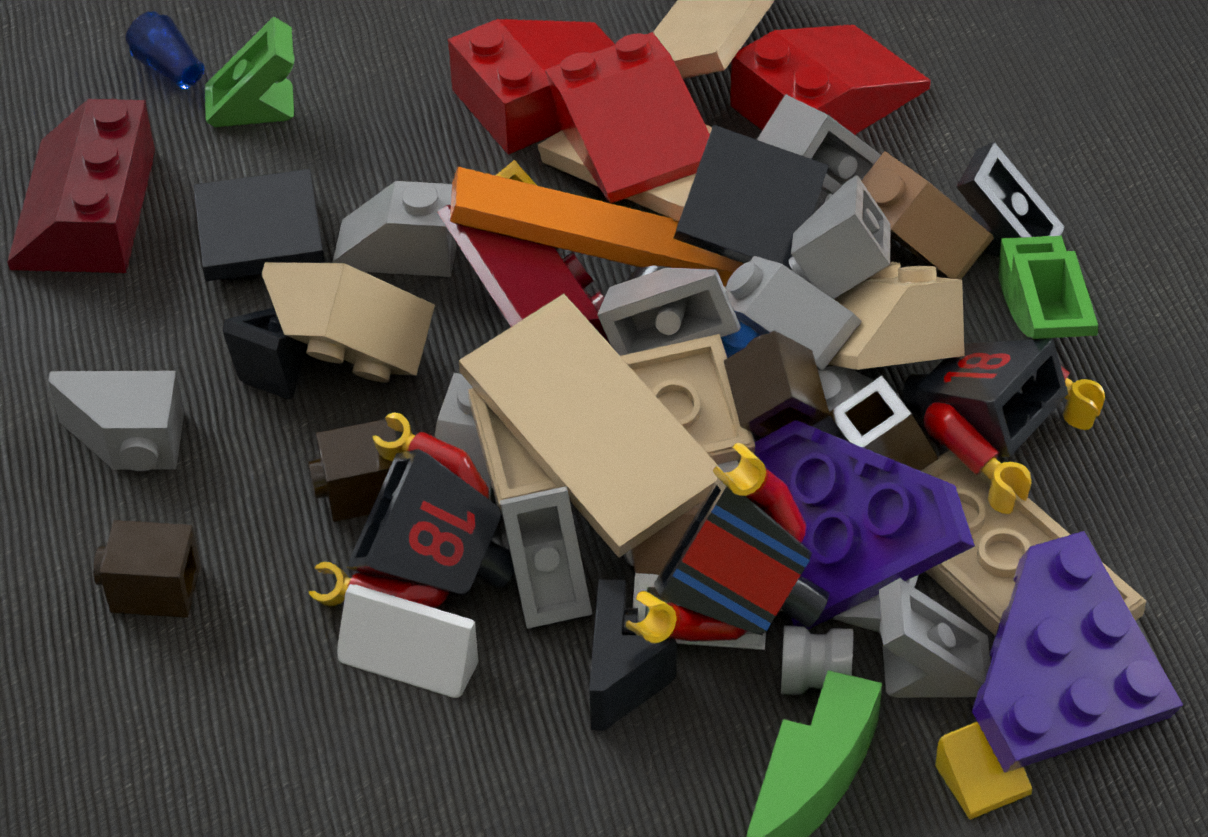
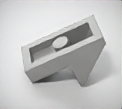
M567 487L500 500L507 541L527 629L592 615Z
M901 578L879 589L881 612L879 628L883 640L887 694L896 698L977 697L978 690L985 682L991 663L988 636Z

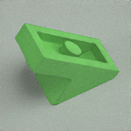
M273 16L205 84L206 123L214 127L287 121L293 118V86L286 78L291 72L295 60L291 26Z

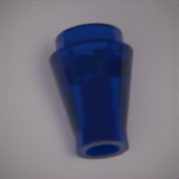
M149 11L137 17L129 26L125 40L134 59L174 81L182 89H187L200 80L204 73V64L195 56L171 17L160 15L155 11Z

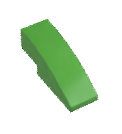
M1062 236L1002 238L998 278L1004 298L1018 328L1027 337L1033 339L1097 336L1098 323L1075 251H1066Z
M828 670L811 726L783 719L746 837H809L822 824L846 793L866 757L878 725L882 683Z

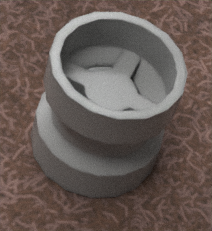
M784 625L781 694L802 695L809 687L822 690L828 670L852 676L853 629L832 628L824 635L811 634L804 626Z

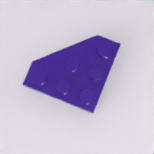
M797 420L754 442V455L763 462L765 468L787 484L807 524L806 534L802 542L812 552V556L801 576L829 592L826 606L812 626L807 627L792 618L795 626H804L809 630L879 595V589L901 578L907 581L975 547L956 486Z
M1085 531L1030 546L1019 559L1013 581L1016 583L1008 607L1002 613L989 655L992 657L988 673L984 684L978 690L972 709L1004 773L1171 718L1183 706Z

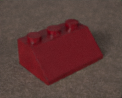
M87 99L41 140L7 261L9 270L127 273L155 154L145 100Z
M446 205L437 212L511 327L562 294H565L610 344L597 315L605 297L600 291L592 297L590 296L586 287L594 282V280L573 251L564 257L557 247L450 222L451 205Z

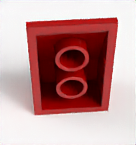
M496 19L448 39L452 90L509 155L561 131L545 69L561 64L562 60L570 55L583 52L594 53L614 46L615 43L595 22Z
M855 25L773 30L739 50L732 59L730 106L763 131L786 94L829 115L856 135L929 90L931 80Z
M653 32L624 36L614 46L594 53H576L563 59L561 64L545 69L560 128L609 203L620 201L697 172L710 133L671 54Z

